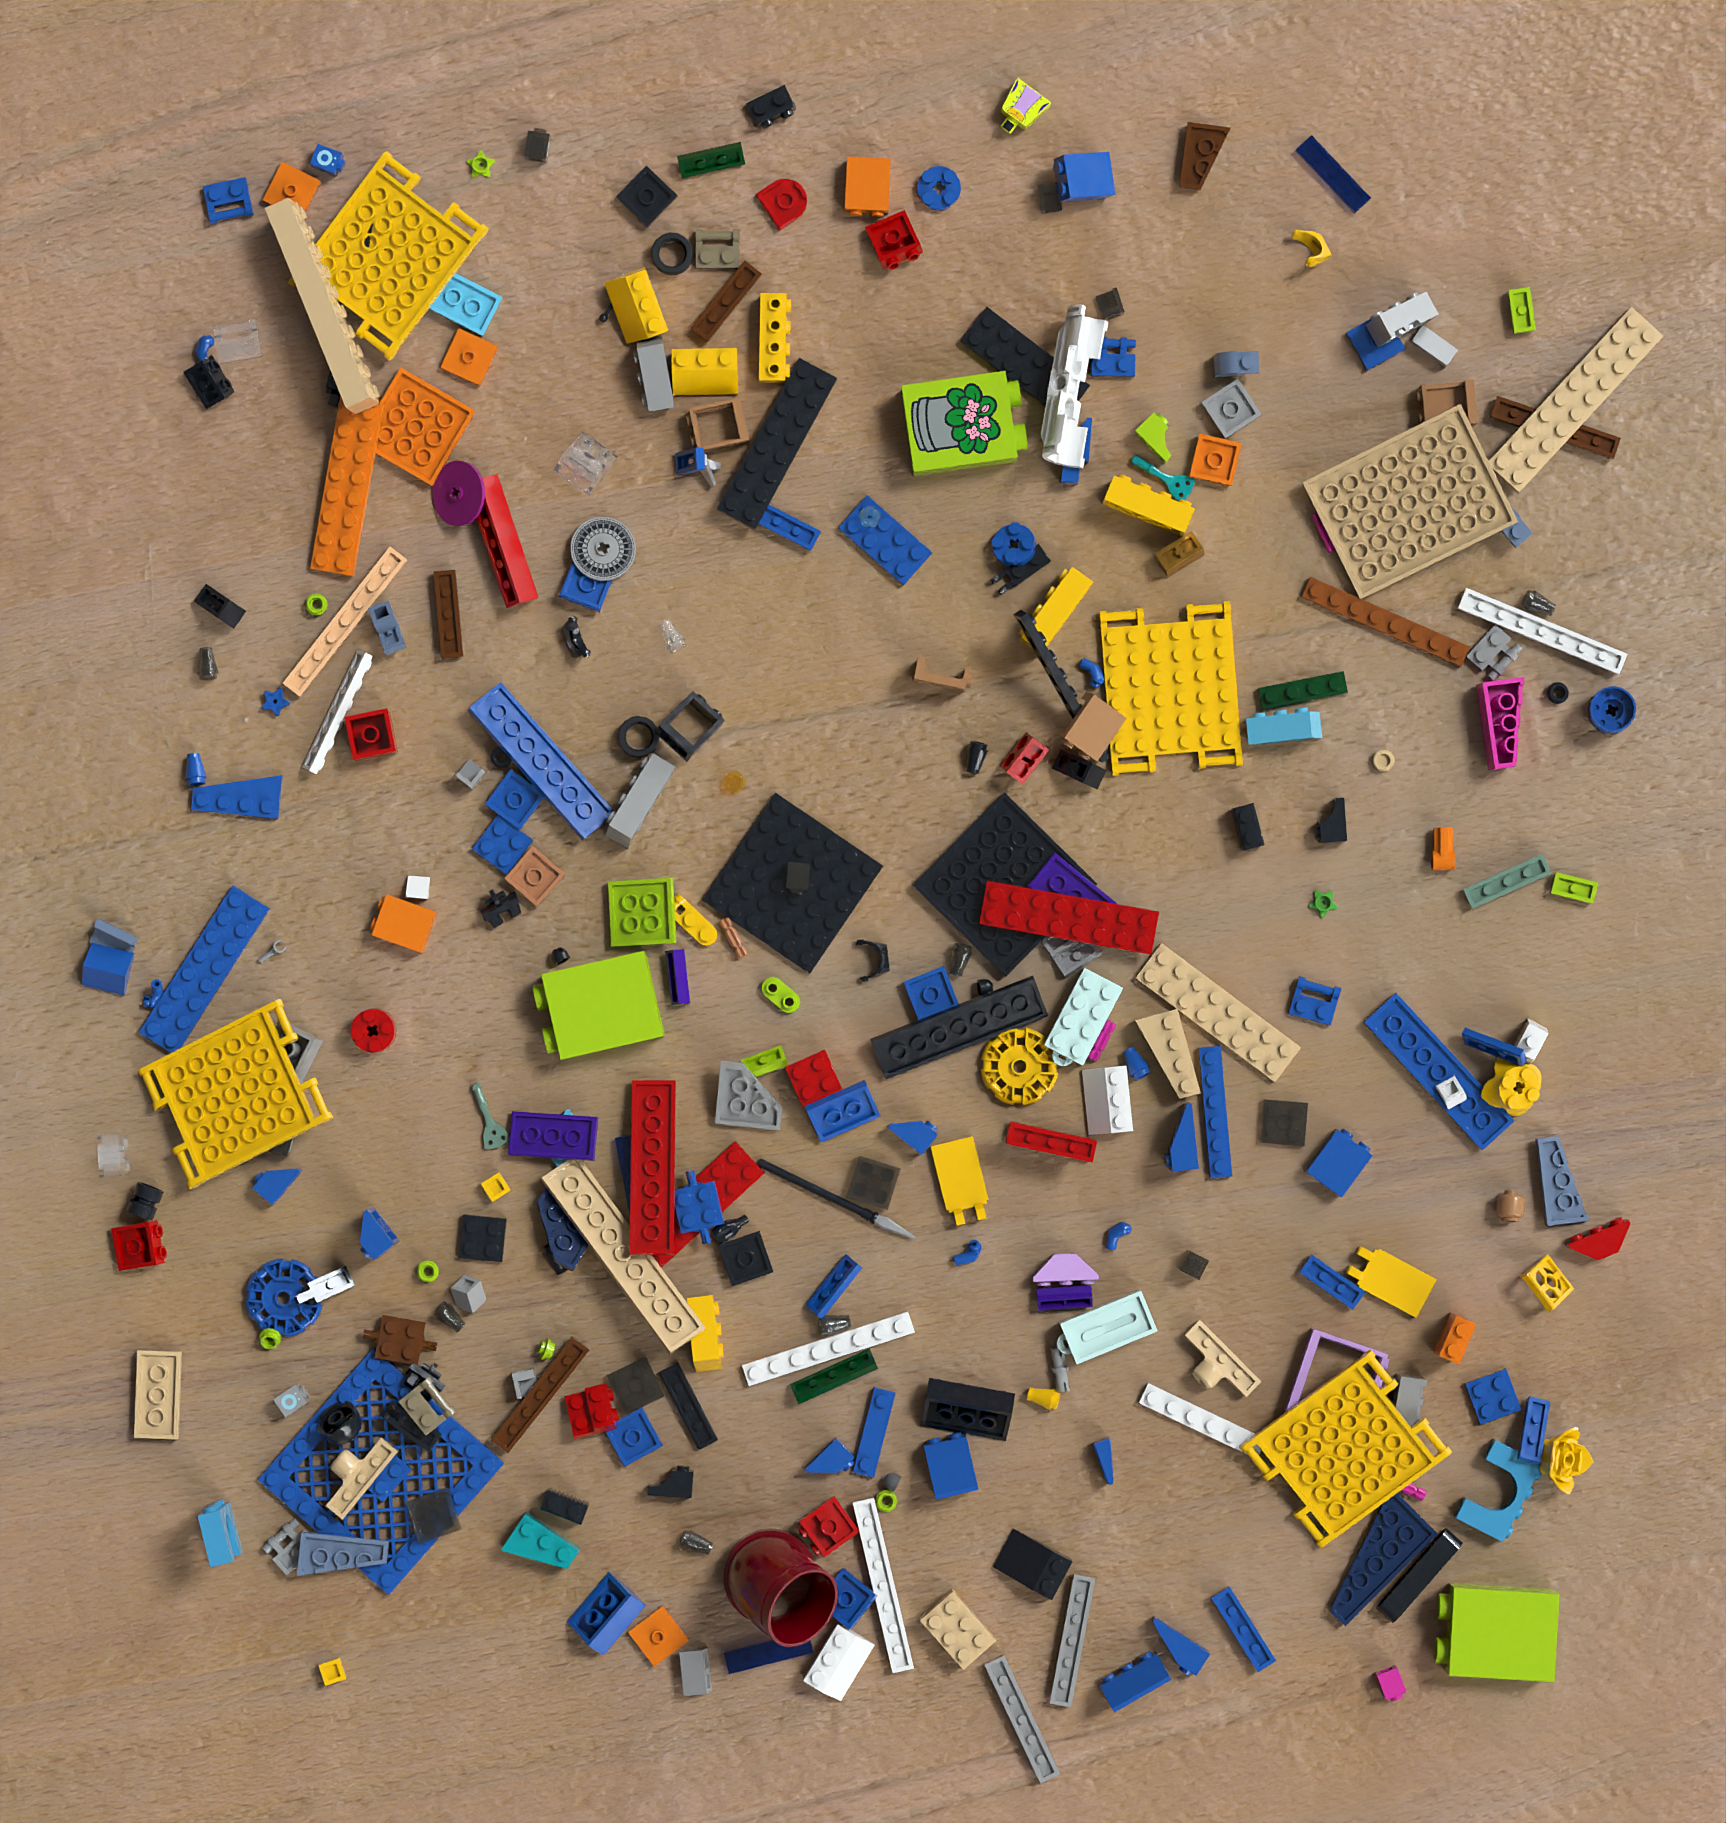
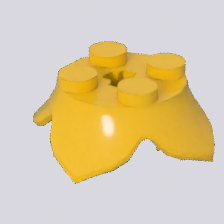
M1497 1058L1494 1065L1495 1077L1484 1084L1480 1096L1489 1105L1506 1109V1112L1511 1116H1521L1531 1108L1533 1102L1538 1100L1540 1096L1541 1073L1535 1065L1524 1064L1519 1066ZM1516 1083H1518L1517 1090H1513V1088L1516 1087Z
M1578 1427L1571 1428L1559 1436L1544 1440L1540 1472L1552 1479L1557 1488L1566 1494H1570L1574 1487L1572 1476L1581 1475L1594 1462L1589 1451L1584 1446L1578 1444L1577 1440L1580 1438Z

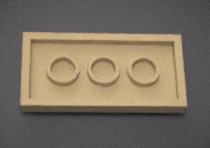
M137 1350L134 1438L179 1439L182 1351Z

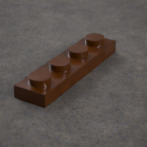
M744 261L697 319L691 330L706 342H709L762 276V273L747 261Z
M456 570L434 571L441 658L464 657Z

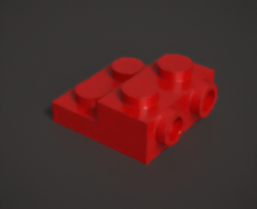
M905 210L865 227L883 270L887 268L894 270L899 267L901 262L905 260L915 261L923 253L921 244Z
M157 1220L111 1228L118 1271L165 1263L164 1259L167 1257V1251L162 1246L160 1238L163 1236V1228L158 1224Z
M606 1383L588 1387L583 1392L565 1396L574 1439L617 1429L616 1421H619L617 1409H613L611 1403L615 1398L612 1388H608Z
M835 1496L797 1521L800 1525L797 1527L799 1533L804 1539L808 1536L813 1544L810 1545V1548L816 1556L826 1557L860 1532Z

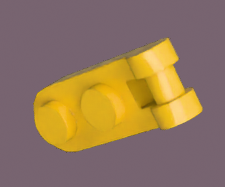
M677 893L674 896L675 920L700 944L708 946L715 943L718 936L715 927ZM680 905L685 908L681 915L676 912Z

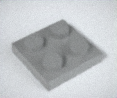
M1236 379L1201 402L1224 439L1262 415L1239 379Z

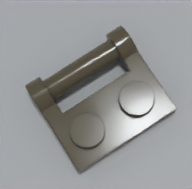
M696 229V269H738L740 267V229H733V231H703V229ZM703 240H733V246H703Z
M430 1377L398 1401L425 1435L429 1434L457 1411L447 1403L435 1388ZM426 1389L444 1413L438 1416L420 1392Z

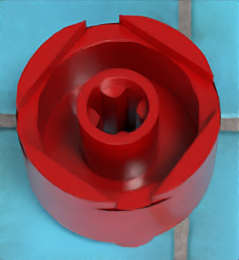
M380 1009L362 1011L355 1017L351 1025V1037L354 1043L366 1052L384 1051L393 1044L396 1038L397 1030L394 1019L389 1013ZM377 1026L378 1035L374 1034L371 1036L369 1027Z

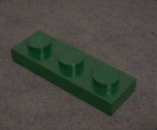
M741 142L677 156L682 178L745 165Z

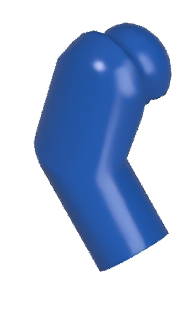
M204 335L198 340L195 353L199 362L208 357L207 351L209 347L214 345V338L211 335Z
M1083 658L1079 667L1090 673L1091 680L1089 684L1093 688H1099L1104 682L1100 666Z
M158 979L153 980L151 983L152 995L144 996L143 1005L145 1007L154 1008L163 994L162 982Z
M1119 1222L1112 1226L1108 1231L1105 1248L1116 1250L1118 1238L1125 1234L1129 1235L1132 1230L1131 1225Z
M971 1240L965 1253L954 1255L956 1266L972 1263L977 1260L982 1250L978 1240Z

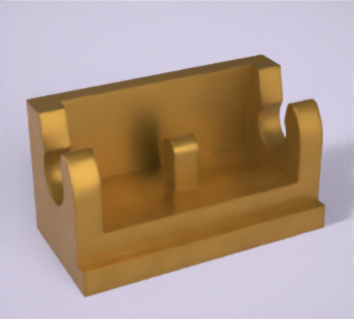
M1192 531L1155 553L1157 561L1163 567L1167 577H1170L1205 555L1204 548Z

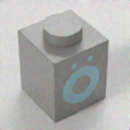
M297 1383L273 1400L284 1417H287L309 1402L307 1398L309 1393L303 1385L299 1386Z

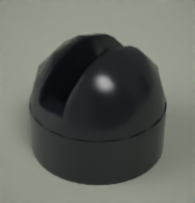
M562 947L554 949L551 953L555 966L563 964L570 959L568 952Z
M977 980L979 996L993 991V983L990 980Z

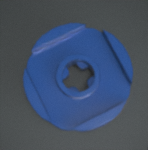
M931 167L923 172L918 181V196L930 209L936 211L946 210L955 204L960 196V180L956 173L947 167ZM937 183H941L946 188L942 190L941 194H937V190H933V186H936Z
M1013 522L1010 525L1004 526L996 533L992 539L993 552L997 560L1005 566H1023L1033 558L1036 540L1029 528ZM1019 542L1017 549H1009L1010 543Z

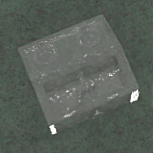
M582 432L562 454L554 471L590 495L602 481L618 456Z

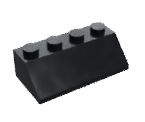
M929 1378L920 1426L1006 1441L1013 1413L1015 1393Z

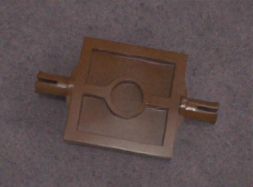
M382 1315L381 1325L377 1332L364 1329L363 1339L375 1340V1358L410 1365L414 1363L418 1366L419 1356L423 1349L436 1352L437 1348L432 1347L437 1346V1342L425 1340L424 1329L426 1322Z

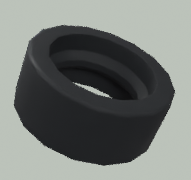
M669 232L655 240L651 256L654 265L660 272L666 275H678L689 268L693 259V251L690 242L679 233ZM670 241L678 242L685 250L683 262L674 267L665 265L659 256L661 247Z
M630 717L619 728V745L624 752L632 757H646L653 753L659 744L660 737L655 733L658 728L647 717ZM636 724L648 727L652 735L650 744L640 750L630 747L626 740L628 729Z

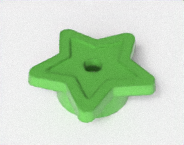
M1315 890V900L1309 907L1317 909L1322 918L1325 917L1328 910L1337 909L1336 904L1332 901L1333 891L1323 894Z

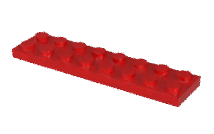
M987 880L979 924L1152 955L1159 911Z
M632 1080L630 1255H674L676 1080Z
M735 1141L696 1177V1181L700 1183L715 1181L723 1212L765 1172ZM675 1207L674 1255H652L661 1268L700 1233L690 1231L681 1234Z

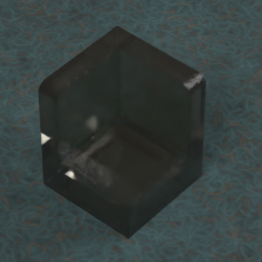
M1057 182L1037 186L1041 214L1062 211V203L1056 190Z
M1117 287L1113 288L1112 291L1096 296L1095 299L1103 320L1124 315L1125 311Z

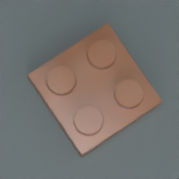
M532 845L504 879L538 907L566 873Z

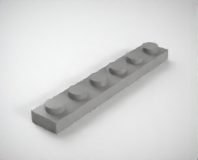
M1073 1574L1049 1701L1050 1704L1071 1707L1095 1577Z
M1004 1654L984 1663L1040 1784L1060 1775Z

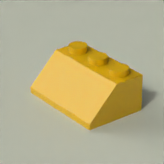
M645 267L604 282L627 344L648 339L668 331Z
M737 348L672 349L673 396L738 395Z

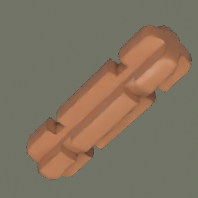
M728 917L722 919L719 924L722 930H725L726 938L731 947L735 949L734 952L737 958H742L748 954L745 946L741 944L743 942L735 927H732L731 920Z

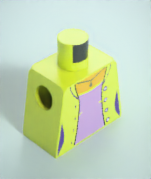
M1017 78L1001 109V113L1007 118L1000 127L1009 134L1013 132L1017 125L1026 130L1049 109L1051 102Z

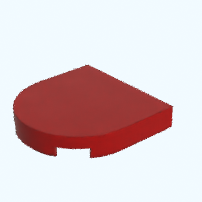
M776 180L755 194L779 231L799 219L807 207L806 192L802 185L794 180Z

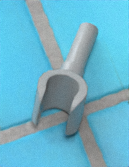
M277 940L273 948L258 959L259 962H264L276 953H284L286 947L281 951L276 949V945L282 942V940Z

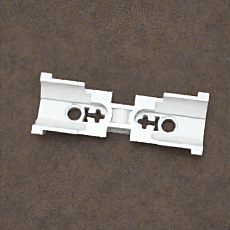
M1082 304L1068 307L1066 320L1058 332L1041 430V438L1044 445L1042 457L1049 462L1073 468H1083L1085 459L1083 454L1088 430L1086 427H1077L1081 403L1077 401L1079 383L1085 382L1089 358L1100 359L1104 332L1108 328V321L1085 317L1086 307Z

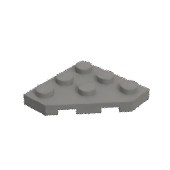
M721 1061L715 1123L780 1130L782 1106L743 1063Z

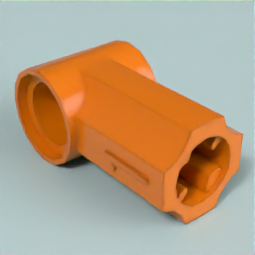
M1434 828V850L1431 854L1432 870H1454L1453 828Z

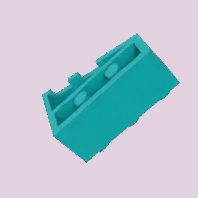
M526 1512L501 1551L568 1569L581 1548Z

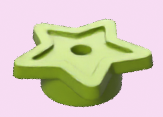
M482 150L479 151L475 158L468 159L467 163L473 168L472 177H477L480 174L490 177V167L495 163V159L486 158Z

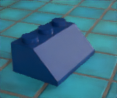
M372 1207L363 1213L360 1237L362 1248L360 1250L367 1259L372 1258L375 1260L395 1246L400 1240L377 1210Z
M608 1572L567 1623L588 1646L605 1655L646 1605L633 1591Z
M1151 1651L1144 1653L1139 1657L1140 1661L1134 1664L1129 1662L1120 1668L1121 1671L1115 1675L1109 1673L1101 1679L1102 1682L1099 1683L1100 1688L1113 1712L1120 1710L1171 1680L1156 1651L1154 1653H1151Z

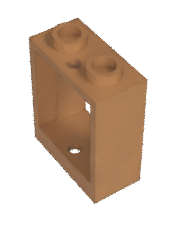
M740 397L689 408L690 414H687L686 418L688 427H693L695 434L691 436L693 448H704V452L750 442ZM733 407L740 437L702 445L696 415Z

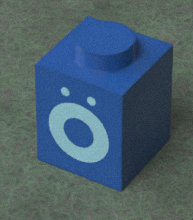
M317 144L310 165L312 168L337 176L338 171L342 172L346 160L343 159L344 155L341 152Z

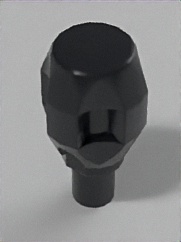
M744 1214L738 1219L725 1220L724 1224L716 1225L711 1230V1234L717 1243L726 1242L733 1238L741 1229V1226L749 1222V1219Z

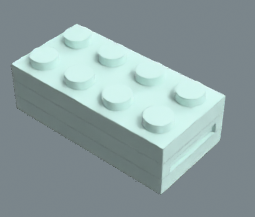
M1083 968L1044 1043V1046L1053 1050L1052 1059L1057 1065L1067 1066L1072 1061L1080 1065L1085 1063L1123 989L1122 987ZM1058 1055H1063L1066 1057V1060L1060 1059Z
M1139 1289L1059 1322L1063 1334L1057 1339V1346L1062 1353L1072 1354L1076 1364H1079L1155 1333L1157 1328L1144 1296ZM1064 1340L1067 1341V1343H1068V1348H1066V1347L1064 1346V1343H1063Z

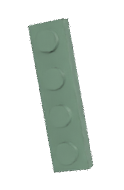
M1540 854L1462 890L1470 908L1473 909L1552 873L1544 855Z

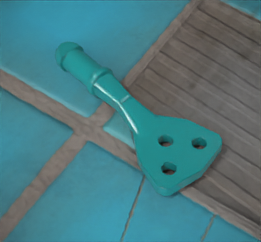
M1138 456L1131 458V463L1134 466L1164 481L1171 495L1177 501L1180 499L1186 500L1191 494L1195 484L1194 478L1185 475L1170 476L1162 473L1153 464H1149Z

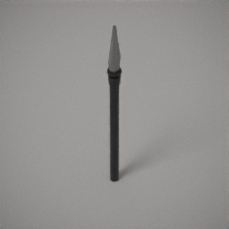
M760 1159L758 1163L760 1168L861 1216L866 1221L870 1220L871 1224L875 1223L884 1230L915 1239L914 1235L888 1217L880 1216L878 1212L873 1213L872 1210L858 1206L764 1159Z

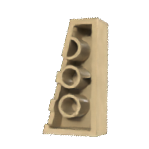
M1178 1009L1134 1020L1177 1098L1182 1099L1200 1094Z

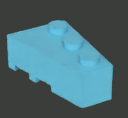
M1297 708L1295 713L1287 714L1286 710L1273 711L1274 715L1266 716L1265 712L1252 714L1253 718H1246L1249 745L1322 738L1320 712L1308 711V708Z

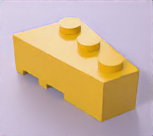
M713 1295L687 1298L688 1305L705 1326L703 1332L691 1339L696 1372L722 1369L721 1357H724L723 1343L719 1344L718 1336L722 1335L721 1323L716 1321V1315L720 1314L718 1301L714 1302Z

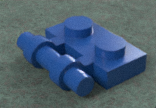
M1104 337L1100 359H1091V376L1135 377V354H1127V348H1136V339H1127V337L1108 339V337ZM1107 347L1120 348V354H1107Z

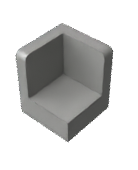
M469 759L455 776L474 790L487 772Z
M463 1275L451 1287L456 1306L460 1309L474 1313L486 1301L482 1283L478 1279Z
M535 1367L512 1373L517 1399L524 1397L537 1381Z

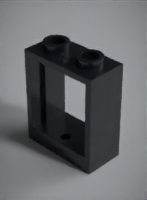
M692 691L662 722L655 733L688 762L722 726L725 720L718 710L712 709L706 703L703 696ZM689 704L713 724L694 745L670 725Z

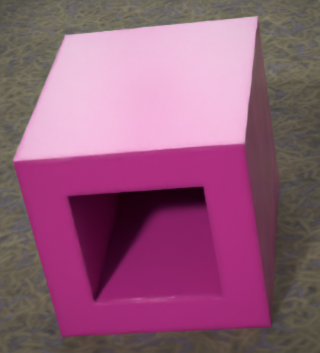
M1396 1665L1375 1672L1386 1700L1396 1701L1403 1697L1402 1694L1407 1693Z

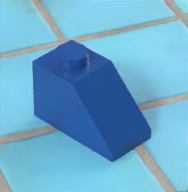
M928 1120L925 1123L922 1121L893 1123L888 1126L891 1131L921 1155L938 1136L935 1132L937 1127Z
M300 1168L270 1170L265 1173L260 1172L253 1180L255 1183L253 1189L273 1205L300 1175L302 1170Z
M836 1437L805 1467V1470L808 1473H839L842 1469L846 1472L854 1464L852 1460L855 1456Z

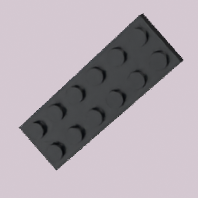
M986 307L960 342L996 370L1006 371V377L1009 380H1018L1021 389L1046 407L1054 357L990 308ZM1087 382L1079 383L1077 401L1082 398L1090 387Z

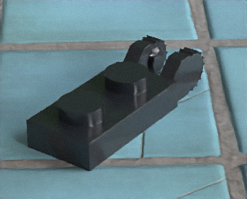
M1038 543L1035 547V554L1028 563L1016 567V565L1006 566L1003 568V571L990 579L992 584L997 583L1005 575L1010 578L1011 582L998 590L999 594L1002 595L1013 586L1016 587L1050 563L1051 560Z
M391 1400L389 1403L391 1408L397 1410L402 1416L398 1421L385 1411H383L381 1416L393 1424L395 1429L430 1452L442 1433L434 1429L425 1435L406 1410Z

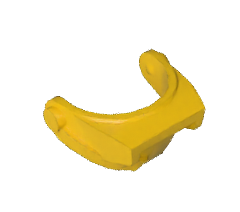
M1294 230L1292 232V238L1304 243L1314 254L1313 257L1306 259L1305 263L1307 266L1316 267L1331 257L1332 254L1321 234L1303 230Z

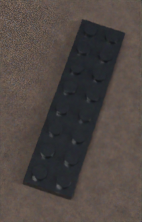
M801 358L797 360L790 373V377L785 382L718 505V511L756 530L835 385L837 377Z
M1032 975L873 1037L870 1040L884 1076L888 1079L994 1038L1008 1030L1016 1029L1045 1018L1048 1014Z

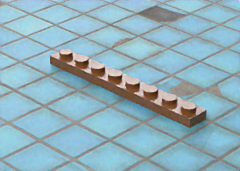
M1312 577L1309 578L1301 598L1459 667L1462 666L1470 648L1468 645Z

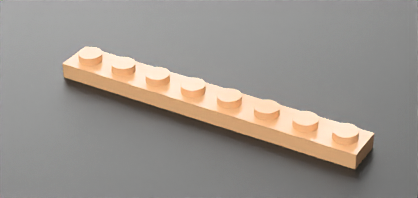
M392 547L387 549L283 682L285 686L299 697L303 695L369 611L368 608L372 607L408 561Z

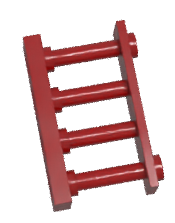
M1011 1121L1005 1141L1009 1145L1092 1163L1097 1141L1094 1139Z

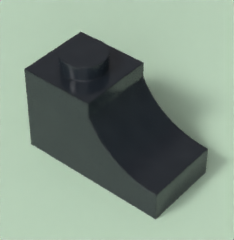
M205 584L194 600L195 603L233 629L246 612V610L207 584Z
M1062 749L1052 769L1097 790L1106 773L1105 769Z
M1335 798L1330 815L1324 821H1318V826H1314L1315 839H1319V843L1347 841L1344 798Z
M677 1465L676 1469L672 1468L671 1475L665 1481L658 1484H649L648 1495L692 1498L694 1470H689L690 1466Z

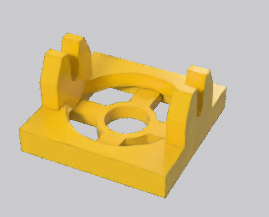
M1548 1254L1520 1275L1521 1279L1526 1282L1548 1312L1554 1310L1574 1290L1573 1286ZM1537 1272L1542 1277L1543 1284L1541 1286L1536 1281ZM1547 1277L1553 1281V1287L1548 1285ZM1547 1290L1552 1291L1555 1296L1549 1298L1545 1292Z

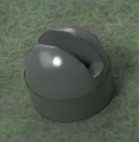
M896 1473L887 1474L884 1478L885 1487L894 1492L902 1476Z

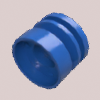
M1616 686L1605 687L1597 692L1588 708L1589 720L1594 728L1601 733L1610 735L1625 730L1631 724L1636 714V704L1632 695L1625 689ZM1608 706L1617 709L1614 717L1611 714H1606Z

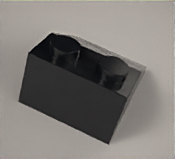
M1013 1529L994 1568L1031 1590L1053 1600L1073 1561L1062 1553Z

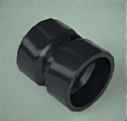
M137 1182L133 1192L135 1198L130 1199L126 1211L144 1219L153 1220L157 1211L155 1204L160 1203L164 1191L151 1185Z

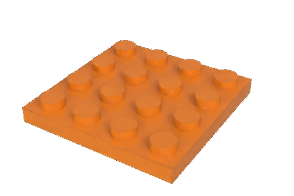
M400 367L379 403L383 404L384 408L376 454L433 487L442 467L447 463L476 411Z

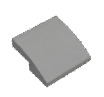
M1046 936L1042 940L1043 945L1065 978L1102 955L1099 948L1094 944Z

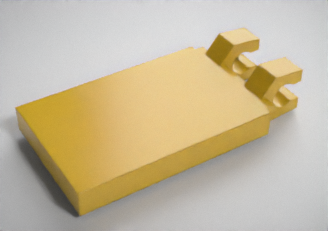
M973 1136L931 1146L946 1210H949V1213L954 1212L957 1226L965 1224L962 1210L975 1207L978 1220L986 1219L983 1204H987L989 1199Z
M1359 1246L1356 1254L1369 1260L1363 1272L1349 1265L1346 1273L1358 1279L1357 1284L1359 1288L1417 1318L1437 1279L1379 1248L1371 1252Z

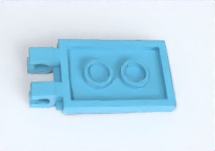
M455 273L429 309L483 337L502 297Z

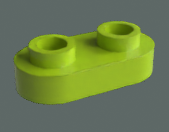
M770 977L763 982V994L782 1011L792 1013L799 1008V996L780 979ZM770 984L777 986L775 992L769 991L768 987ZM787 998L793 999L794 1003L792 1006L785 1004Z

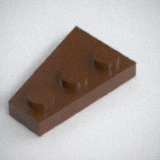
M1187 123L1179 188L1201 190L1231 127Z

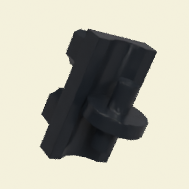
M493 889L490 890L491 897L484 901L487 907L480 910L485 922L488 921L493 928L500 926L504 922L500 913L507 910L511 918L521 914L520 902L515 891L506 896L504 891L496 894Z
M413 1363L407 1370V1376L403 1383L413 1390L418 1382L421 1384L430 1377L433 1380L432 1384L439 1393L445 1387L439 1381L441 1374L435 1371L438 1366L436 1363L432 1367L423 1363L421 1368ZM424 1389L421 1395L425 1400L430 1401L432 1397Z

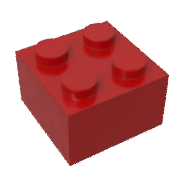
M388 708L345 717L353 760L358 761L398 753L391 713Z
M825 1049L785 1067L802 1107L842 1090V1086Z

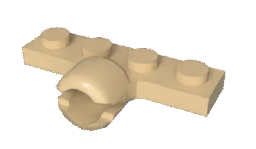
M1198 1320L1183 1335L1203 1356V1360L1192 1373L1194 1378L1207 1389L1213 1388L1222 1378H1225L1244 1397H1247L1261 1383L1201 1320Z
M382 1437L363 1459L357 1458L349 1450H343L330 1467L331 1471L343 1480V1485L327 1503L326 1507L343 1520L396 1455L398 1450Z

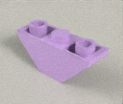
M1076 1253L1053 1254L1032 1276L1033 1282H1037L1038 1286L1051 1285L1050 1281H1059V1285H1070L1072 1280H1081V1284H1094V1280L1099 1279V1275Z

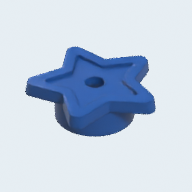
M282 688L274 693L264 692L266 702L262 706L263 710H272L276 716H279L281 709L290 705V702L283 697Z

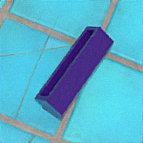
M685 949L665 951L671 1005L691 1003Z
M1091 1285L1036 1289L1038 1311L1093 1307Z

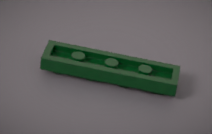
M1344 671L1260 687L1258 688V693L1263 710L1348 693Z
M869 1348L791 1383L790 1386L798 1404H801L878 1369Z

